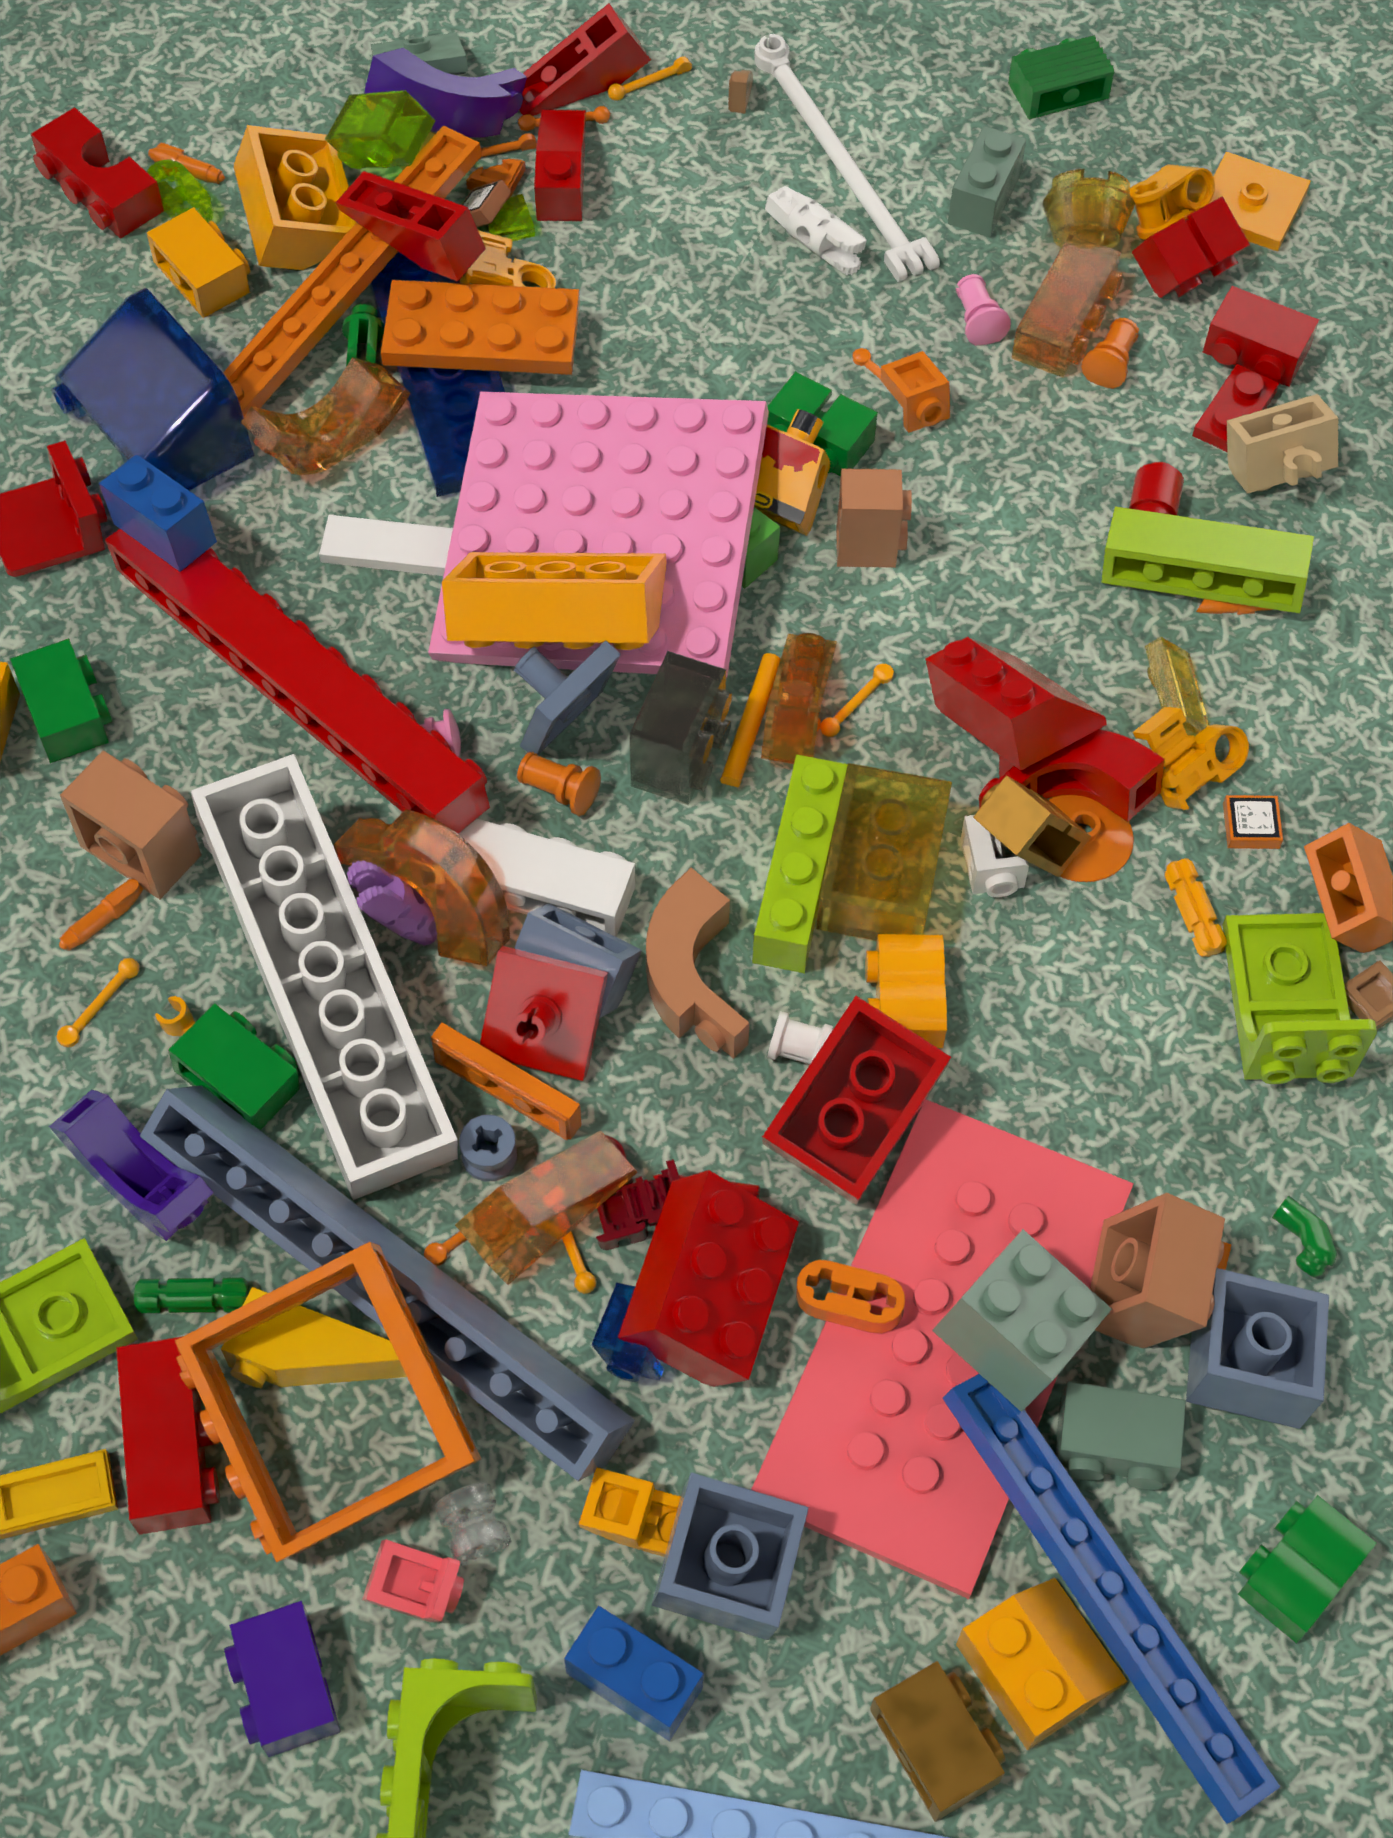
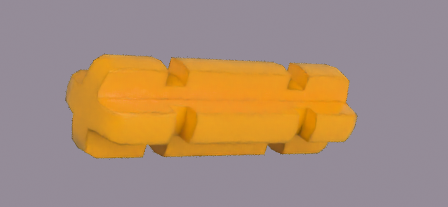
M1188 858L1169 863L1166 866L1164 876L1170 890H1175L1177 893L1174 899L1188 932H1194L1195 937L1192 941L1197 953L1202 957H1210L1223 952L1227 939L1221 925L1214 922L1217 916L1203 884L1196 881L1199 875L1193 862Z

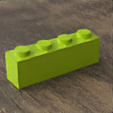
M1115 506L1105 547L1101 583L1300 613L1308 578L1314 536Z
M796 754L755 928L752 963L805 974L844 799L848 764Z

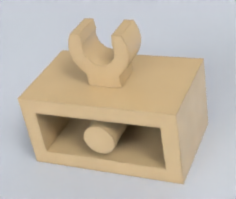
M1315 394L1227 420L1228 466L1233 476L1247 494L1268 490L1275 485L1285 482L1294 486L1298 484L1299 478L1312 476L1316 479L1321 478L1322 471L1338 467V417L1321 397Z

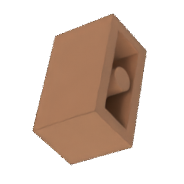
M901 469L841 470L836 524L837 567L896 568L898 550H907L908 523L902 520H911L912 492L911 490H902Z

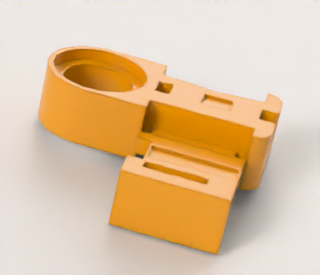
M479 231L486 250L460 278V283L525 286L523 281H528L545 288H555L556 286L554 275L544 266L514 258L512 262V259L507 258L508 253L512 249V239Z
M1164 707L1134 730L1133 735L1135 739L1147 740L1151 750L1165 759L1160 793L1164 804L1170 808L1188 810L1187 798L1209 781L1222 783L1243 766L1248 757L1249 742L1243 730L1236 726L1213 724L1203 729L1195 737L1187 735L1183 726L1187 719L1182 709ZM1225 735L1229 741V753L1220 762L1216 757L1215 747L1218 739Z

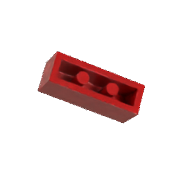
M181 1337L116 1347L129 1520L139 1535L211 1523L210 1504L220 1502L216 1468H206L204 1447L214 1445V1443L208 1437L201 1422L200 1395L197 1388L188 1389L179 1374L182 1370L176 1357L181 1354L175 1340Z

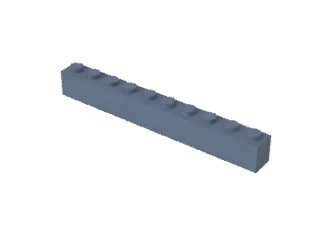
M202 1085L166 1089L140 1134L142 1139L179 1168L199 1175L217 1198L310 1271L368 1242L380 1245L443 1376L575 1480L580 1481L594 1474L596 1467L602 1469L606 1467L635 1422L631 1416L262 1131L250 1124ZM359 1275L333 1288L384 1328Z

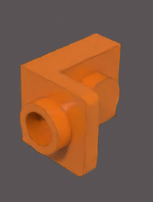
M924 351L881 366V382L903 407V422L908 433L927 426L936 425L950 418V383Z

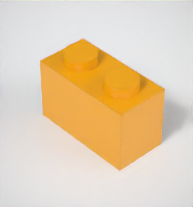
M194 207L146 232L154 263L202 318L250 293L247 275L250 274V267L246 258L239 249L235 248L232 250L226 244L223 234L215 222L212 220L207 222Z

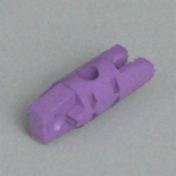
M365 860L357 861L356 863L352 862V866L348 867L347 876L349 884L360 893L358 894L359 897L356 898L358 907L376 922L397 935L424 946L435 942L439 936H444L450 931L445 914L430 898L399 877L391 875L381 867H377L376 864L366 862Z

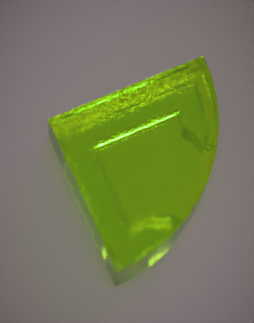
M523 193L513 196L505 202L492 223L489 224L490 234L512 239V241L535 236V226Z

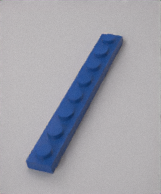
M980 1374L953 1387L942 1399L1226 1825L1242 1816L1279 1789L1280 1785L1025 1409L1022 1412L1017 1409Z

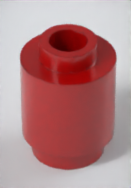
M1154 462L1140 467L1135 475L1129 509L1178 516L1184 484V477L1181 472L1165 462Z

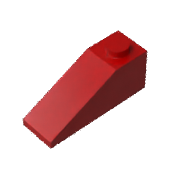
M608 3L523 72L527 79L522 93L523 102L519 111L522 115L530 114L535 116L540 114L541 110H552L608 91L612 84L621 85L651 61V58L634 32L611 4Z
M541 110L536 146L534 183L537 221H582L586 110Z
M363 171L335 202L341 212L423 269L456 281L460 280L486 250L468 207Z

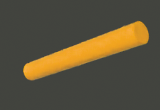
M766 653L762 656L720 778L722 784L739 787L782 662L775 654Z

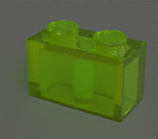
M406 90L351 94L347 98L325 140L338 152V158L353 169L411 166L436 120Z

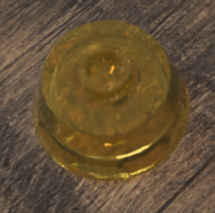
M1084 169L1070 170L1055 176L1052 179V188L1048 190V195L1042 202L1054 243L1064 250L1079 253L1102 252L1117 246L1135 206L1134 199L1130 195V182L1124 176L1108 171V179L1097 177L1084 178Z

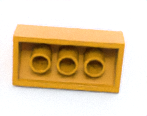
M470 552L442 580L447 641H464V645L471 648L491 646L495 641L513 642L517 648L539 647L544 642H563L565 648L584 649L593 646L594 643H603L606 640L608 643H613L616 649L632 650L644 646V643H649L659 628L667 564L666 553Z

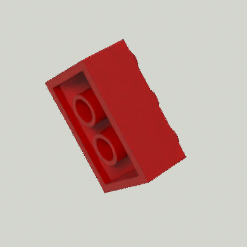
M970 637L953 641L946 645L943 650L925 658L934 702L939 711L1021 771L1107 725L1106 716L1020 658Z

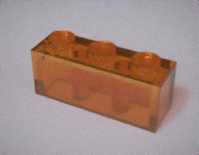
M1069 234L1016 329L1011 359L1062 378L1071 363L1079 365L1089 343V338L1085 337L1088 331L1095 333L1098 331L1106 311V306L1103 305L1105 299L1113 301L1120 289L1123 274L1117 272L1121 252Z

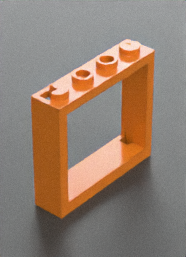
M368 1242L175 1340L181 1354L176 1357L182 1370L179 1374L188 1389L197 1388L206 1408L200 1412L203 1427L214 1444L222 1443L231 1463L225 1467L229 1484L240 1500L247 1497L256 1517V1520L250 1523L255 1539L259 1538L266 1555L272 1552L276 1563L286 1560L482 1460L384 1253L378 1244ZM359 1275L445 1457L296 1533L212 1349Z

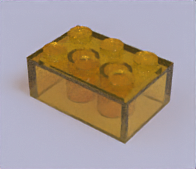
M848 763L819 897L816 930L877 941L878 934L924 935L952 787L951 781Z

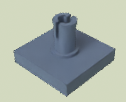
M605 640L579 667L566 677L536 647L531 648L516 664L514 672L521 676L545 699L536 707L520 747L527 752H534L539 755L603 692L621 654Z

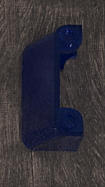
M147 288L127 296L55 375L57 386L51 389L52 394L65 414L73 412L79 419L88 415L121 454L123 463L137 454L189 491L255 456L239 400L229 380Z

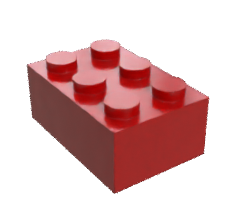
M855 996L763 1134L762 1142L765 1146L857 1205L947 1068L951 1056L860 997Z
M710 1170L672 1181L618 1338L695 1380L712 1387L748 1381L799 1221Z

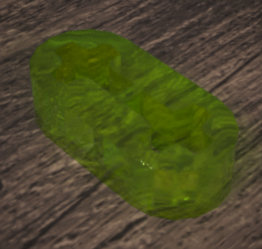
M161 160L148 168L147 173L158 183L164 211L171 219L191 209L189 207L184 209L183 202L185 201L195 209L199 208L197 210L198 213L207 222L213 219L214 210L209 193L181 163L174 160ZM167 179V180L170 181V182H174V181H175V182H176V187H175V188H172V187L168 184V182H166V181H161V180Z

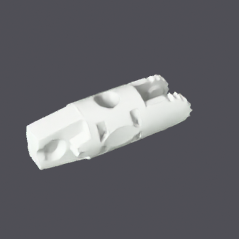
M787 186L779 188L776 192L768 195L765 210L786 229L788 234L846 275L857 273L861 265L860 257H857V254L865 249L867 241L865 237L812 198L796 192Z

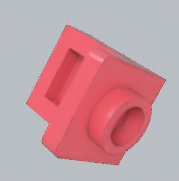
M387 1539L382 1540L362 1600L431 1623L441 1622L445 1612L451 1614L454 1612L462 1593L464 1578L457 1576L461 1561L450 1557L440 1558Z

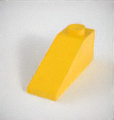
M252 1287L243 1306L267 1294V1292ZM300 1305L224 1343L221 1348L228 1366L232 1368L231 1375L239 1381L256 1388H262L265 1381L279 1387L407 1377L390 1340Z

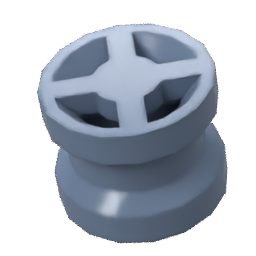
M481 1115L471 1119L463 1127L460 1134V1151L466 1171L475 1179L484 1182L497 1181L506 1177L513 1170L517 1161L515 1133L511 1125L501 1117ZM484 1140L492 1142L498 1141V1144L496 1146L487 1145Z

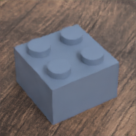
M1217 1268L1212 1291L1215 1301L1213 1312L1207 1321L1206 1327L1193 1331L1191 1334L1186 1402L1300 1429L1324 1401L1329 1295Z
M691 1472L681 1494L651 1606L769 1640L779 1628L809 1507Z

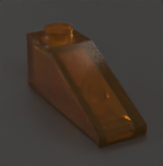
M600 1130L499 1186L459 1220L455 1226L488 1266L509 1285L638 1172Z

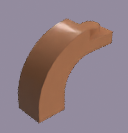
M690 868L665 892L657 904L649 923L646 937V974L649 993L659 1016L678 1038H681L695 1025V1033L705 1046L715 1052L723 1049L734 1059L748 1046L750 1023L704 984L694 965L702 948L729 924L730 899L693 868Z

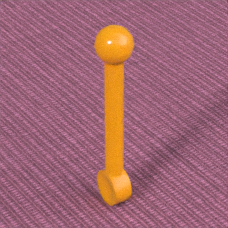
M679 57L670 67L624 85L612 84L608 89V96L615 101L621 100L626 93L674 74L680 75L691 71L692 64L687 57Z
M878 664L874 668L873 678L834 717L823 719L820 724L823 735L827 737L837 735L840 731V724L881 683L885 684L892 680L893 668L888 664Z
M129 957L120 961L118 965L119 972L72 1026L66 1025L58 1030L56 1037L61 1046L72 1047L76 1045L80 1038L79 1033L124 981L138 975L140 966L135 959Z
M548 1188L542 1194V1204L547 1210L552 1212L576 1273L574 1280L575 1288L580 1293L589 1294L596 1287V1278L586 1270L562 1209L564 1204L562 1191L558 1188Z

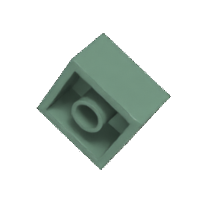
M1022 1229L932 1331L1022 1412L1057 1377L1112 1308Z

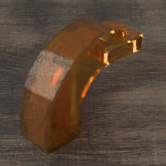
M352 357L333 388L310 408L298 413L283 414L251 406L241 423L256 437L254 439L255 445L265 453L275 457L291 474L310 475L328 470L378 437L391 423L411 393L381 365Z
M405 809L392 824H386L384 821L375 818H359L334 843V849L340 864L352 866V862L356 863L357 861L364 860L372 862L377 867H381L391 875L399 877L408 883L424 898L434 916L436 924L438 956L487 967L496 957L498 950L510 940L508 909L502 889L494 873L482 856L463 837L443 823L421 813Z

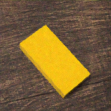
M106 1449L0 1475V1540L118 1510L110 1457Z

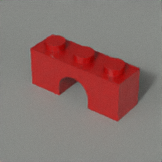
M75 107L31 133L36 154L33 155V160L39 172L48 180L54 177L60 183L66 197L73 204L76 205L81 202L100 229L104 230L108 227L121 239L164 212L157 181L130 156L116 165L102 167L110 162L102 131Z

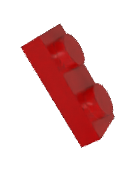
M1236 364L1195 425L1192 436L1228 453L1227 420L1266 409L1275 396L1279 383Z

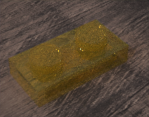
M1159 637L1145 646L1150 665L1147 668L1148 678L1157 691L1161 709L1164 707L1181 708L1187 719L1183 723L1187 735L1195 737L1210 725L1190 653L1163 637Z

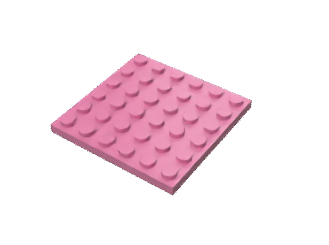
M480 392L443 579L470 552L666 553L667 564L659 628L649 643H644V646L632 650L616 649L621 655L613 672L727 678L769 414L766 401ZM441 586L428 651L432 660L465 664L516 666L519 660L531 649L517 648L513 642L495 641L491 646L471 648L465 646L464 641H447ZM544 642L542 646L536 648L558 669L575 670L602 643H594L593 646L584 649H569L563 646V642Z

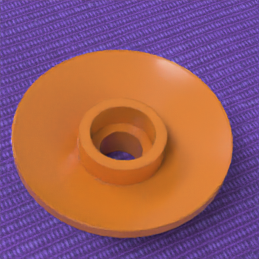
M1062 795L1049 799L1076 824H1086L1092 828V831L1087 832L1092 837L1060 877L1076 882H1095L1114 875L1127 863L1134 842L1133 831L1129 821H1125L1104 805L1087 797Z

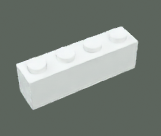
M476 819L444 846L423 831L412 856L415 882L418 884L526 915L528 912L550 903L617 937L635 890V863L627 861L622 856L608 851L597 853L583 849L564 838L553 837L548 839L530 834L521 827L510 823L498 825Z

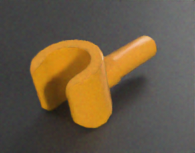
M171 996L168 998V1001L173 1009L180 1012L179 1015L173 1019H165L158 1013L155 1016L162 1029L168 1035L181 1036L195 1021L185 1001L180 997Z

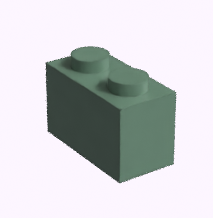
M983 126L952 187L948 217L949 225L991 237L1020 178L1026 138Z
M1067 1381L1060 1397L1055 1455L1063 1467L1068 1468L1067 1473L1077 1479L1094 1481L1102 1479L1104 1474L1127 1477V1484L1138 1489H1161L1163 1483L1172 1484L1181 1469L1186 1400Z

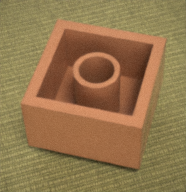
M103 750L60 794L80 847L126 878L137 880L144 890L159 900L201 856L195 837L197 831L191 824L187 811L188 803L185 798L168 785L160 788L148 780L144 771L129 759L124 758L122 761H119Z
M1166 1192L1104 1219L1090 1290L1111 1307L1112 1310L1095 1331L1131 1346L1144 1349L1205 1328L1214 1309L1215 1301L1212 1291L1216 1269L1224 1253L1222 1234L1225 1218Z

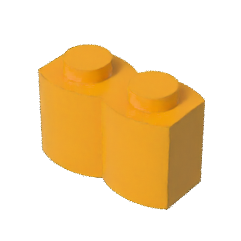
M878 934L876 951H866V983H876V998H868L867 1003L935 1047L943 1048L947 1032L943 935Z

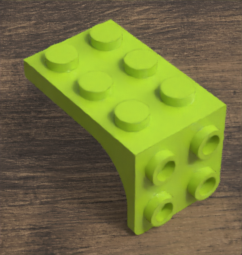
M1325 914L1226 915L1222 929L1227 939L1225 949L1244 1080L1262 1079L1267 1084H1283L1294 1078H1317L1318 1081L1323 1083H1336L1349 1077H1354L1377 1035L1376 1023L1371 1019L1350 1018L1338 944L1331 937Z
M85 1238L0 1282V1414L117 1351L116 1347L126 1346L138 1339Z
M424 1659L420 1662V1668L404 1667L401 1700H390L387 1717V1739H393V1751L396 1752L394 1766L384 1765L381 1778L380 1804L381 1806H386L387 1817H389L388 1833H377L376 1838H426L432 1768L441 1742L454 1726L467 1717L490 1710L535 1712L537 1695L532 1675L521 1673L522 1666L510 1662H488L484 1664L483 1671L458 1670L459 1664L447 1659Z

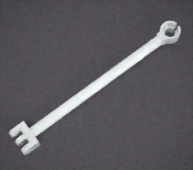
M769 34L768 40L763 36L755 47L754 59L756 66L762 71L771 73L777 79L892 248L885 251L884 263L897 282L907 279V271L904 264L907 265L913 276L923 273V264L920 258L923 259L930 271L939 268V257L926 237L909 242L789 67V46L785 40L776 34Z

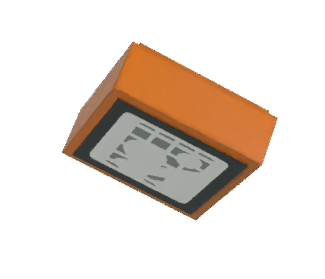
M1225 796L1223 810L1228 848L1280 849L1283 835L1278 796Z

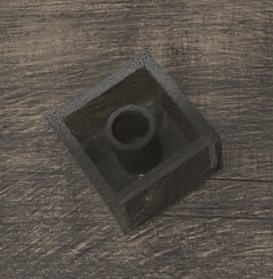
M667 651L630 731L631 787L685 805L690 804L695 790L703 792L706 789L713 769V762L709 761V758L714 748L723 750L731 728V721L725 720L732 700V693L726 691L727 669Z

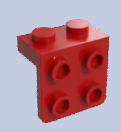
M66 440L47 446L53 478L0 493V558L6 573L12 577L25 575L105 550L100 524L107 522V515L98 493L89 494L87 487L91 486V480L82 457L73 458Z

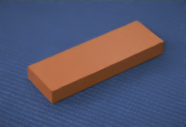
M443 1022L432 1034L431 1041L436 1063L565 1140H571L581 1127L580 1104Z

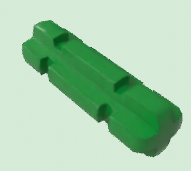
M242 1277L223 1278L222 1283H215V1278H169L167 1284H160V1278L140 1279L136 1282L134 1289V1305L140 1313H160L163 1307L168 1308L169 1313L215 1312L216 1307H223V1312H232L243 1306L249 1294V1285L247 1280Z

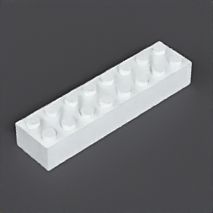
M289 755L191 790L197 819L352 1199H358L458 1159L457 1137L295 755Z

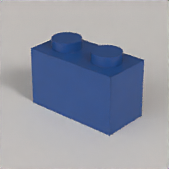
M134 455L99 483L114 525L179 572L217 542L204 501L139 455Z
M599 1605L564 1657L566 1674L669 1742L703 1689V1672Z

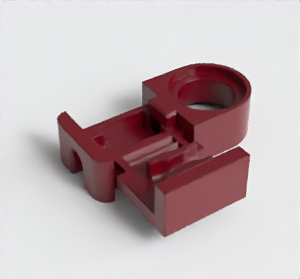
M595 1135L587 1138L580 1144L575 1154V1165L585 1199L594 1197L604 1232L603 1235L596 1236L601 1249L611 1250L619 1248V1241L623 1239H629L630 1243L634 1244L644 1241L648 1237L646 1223L640 1222L648 1221L649 1227L657 1225L668 1194L666 1180H669L671 1185L672 1181L680 1179L674 1159L666 1161L668 1169L662 1170V1175H659L658 1179L651 1181L646 1179L643 1182L641 1176L635 1178L636 1182L633 1183L624 1149L615 1138L607 1135ZM599 1151H608L617 1157V1164L614 1170L604 1176L593 1175L586 1169L589 1157ZM611 1192H615V1193H616V1194H615L614 1196H612V1197H605V1195L608 1194V1193H611Z

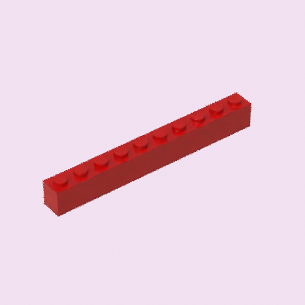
M118 529L105 539L116 569L137 589L442 846L490 808L485 788L487 778L482 769L473 760L467 758L463 761L453 753L448 742L440 733L435 730L428 732L420 726L412 712L403 703L398 701L394 704L387 699L370 676L367 674L359 676L354 672L337 649L331 646L326 649L321 645L304 622L301 620L293 622L288 618L271 595L267 593L260 595L252 588L246 576L235 567L229 569L222 564L211 547L179 572L121 529Z

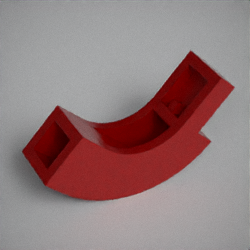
M1101 729L1022 771L999 755V778H993L982 789L979 795V809L981 808L982 799L988 790L994 785L1001 783L1007 775L1046 799L1062 795H1078L1093 799L1128 822L1161 793L1165 759L1131 738Z

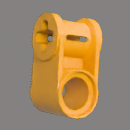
M1169 164L1163 166L1146 180L1132 186L1127 192L1129 202L1135 205L1139 225L1136 228L1139 238L1147 239L1182 218L1186 220L1188 215L1209 204L1215 190V181L1212 173L1205 168Z

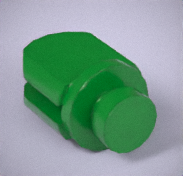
M355 305L351 309L350 315L342 323L343 335L348 339L347 374H355L357 343H367L365 375L374 376L376 346L383 338L385 327L384 323L378 318V310L371 305Z

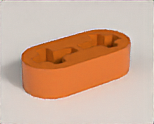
M817 1260L808 1263L802 1268L797 1277L796 1299L799 1307L807 1315L816 1319L881 1334L894 1329L902 1319L905 1294L901 1285L889 1276L829 1260ZM820 1278L831 1281L830 1290L833 1292L827 1293L825 1300L815 1299L814 1289L810 1287L817 1286ZM876 1293L887 1295L886 1304L890 1306L884 1307L881 1315L870 1313L871 1306L867 1302L872 1301Z

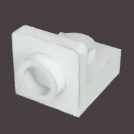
M974 815L965 816L960 841L972 893L987 892L989 896L998 898L1011 895L1018 888H1024L1029 869L1028 861L1018 856L1002 858L1001 842L973 818Z

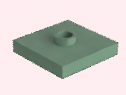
M457 32L370 44L372 57L376 54L404 47L428 65L443 72L458 75L465 74L468 71L466 54Z

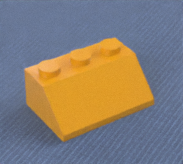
M247 125L233 167L258 264L263 267L305 270L321 262L356 224V221L341 212L335 203L349 188L334 135Z

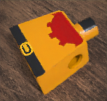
M798 409L786 432L768 424L766 426L754 507L774 522L807 536L812 529L829 472L830 460L825 450L813 444L823 425V421L809 412Z

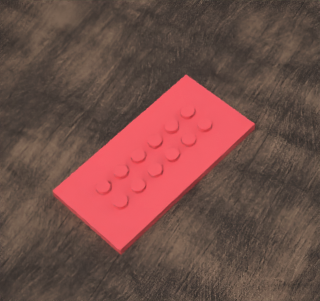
M926 1099L922 1104L851 1264L852 1267L889 1276L901 1285L905 1294L902 1319L894 1329L882 1334L870 1333L828 1321L825 1322L751 1490L809 1507L804 1527L969 1599L1009 1498L942 1399L953 1387L979 1373L932 1330L1022 1229L1090 1289L1103 1221L1123 1212L1134 1183ZM876 1293L872 1301H867L871 1306L870 1313L881 1315L884 1307H890L886 1304L887 1295ZM1057 1377L1025 1408V1411L1036 1427H1038Z

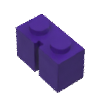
M302 1601L229 1625L234 1645L225 1647L224 1652L233 1683L237 1684L244 1681L250 1704L240 1707V1714L250 1745L260 1742L267 1756L272 1757L341 1732L326 1677L323 1678L321 1670L323 1665L309 1614Z

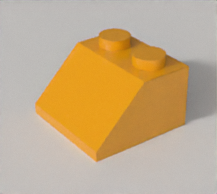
M1056 1578L1012 1595L962 1628L956 1643L1027 1751L1128 1682Z

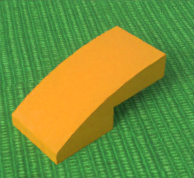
M596 1467L580 1517L579 1527L616 1543L665 1557L681 1496L655 1490L654 1482Z

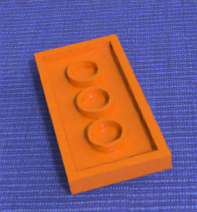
M392 280L381 348L382 364L385 366L572 375L580 306L579 289Z

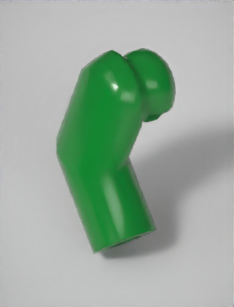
M1288 1196L1272 1218L1301 1239L1304 1249L1296 1257V1265L1308 1275L1314 1278L1320 1277L1324 1274L1328 1265H1334L1337 1257L1330 1230L1323 1220Z

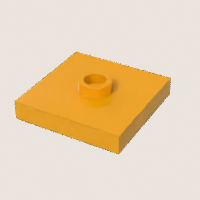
M1226 151L1213 176L1215 190L1211 202L1223 196L1247 240L1278 252L1308 192L1311 181Z

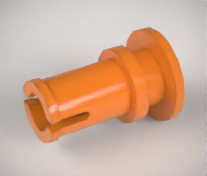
M1127 318L1115 319L1111 323L1110 330L1104 341L1099 342L1093 350H1090L1084 356L1081 367L1088 381L1110 389L1120 387L1128 374L1129 352L1139 337V328L1135 322Z
M528 752L520 762L517 779L520 783L529 784L555 795L557 802L563 805L570 804L571 812L574 815L582 816L596 799L601 784V773L594 766H589L582 771V768L575 764H569L566 767L540 757L534 752Z

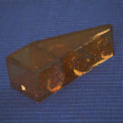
M814 633L787 635L767 705L761 759L794 764L796 754L814 758L837 641L825 640L822 636Z

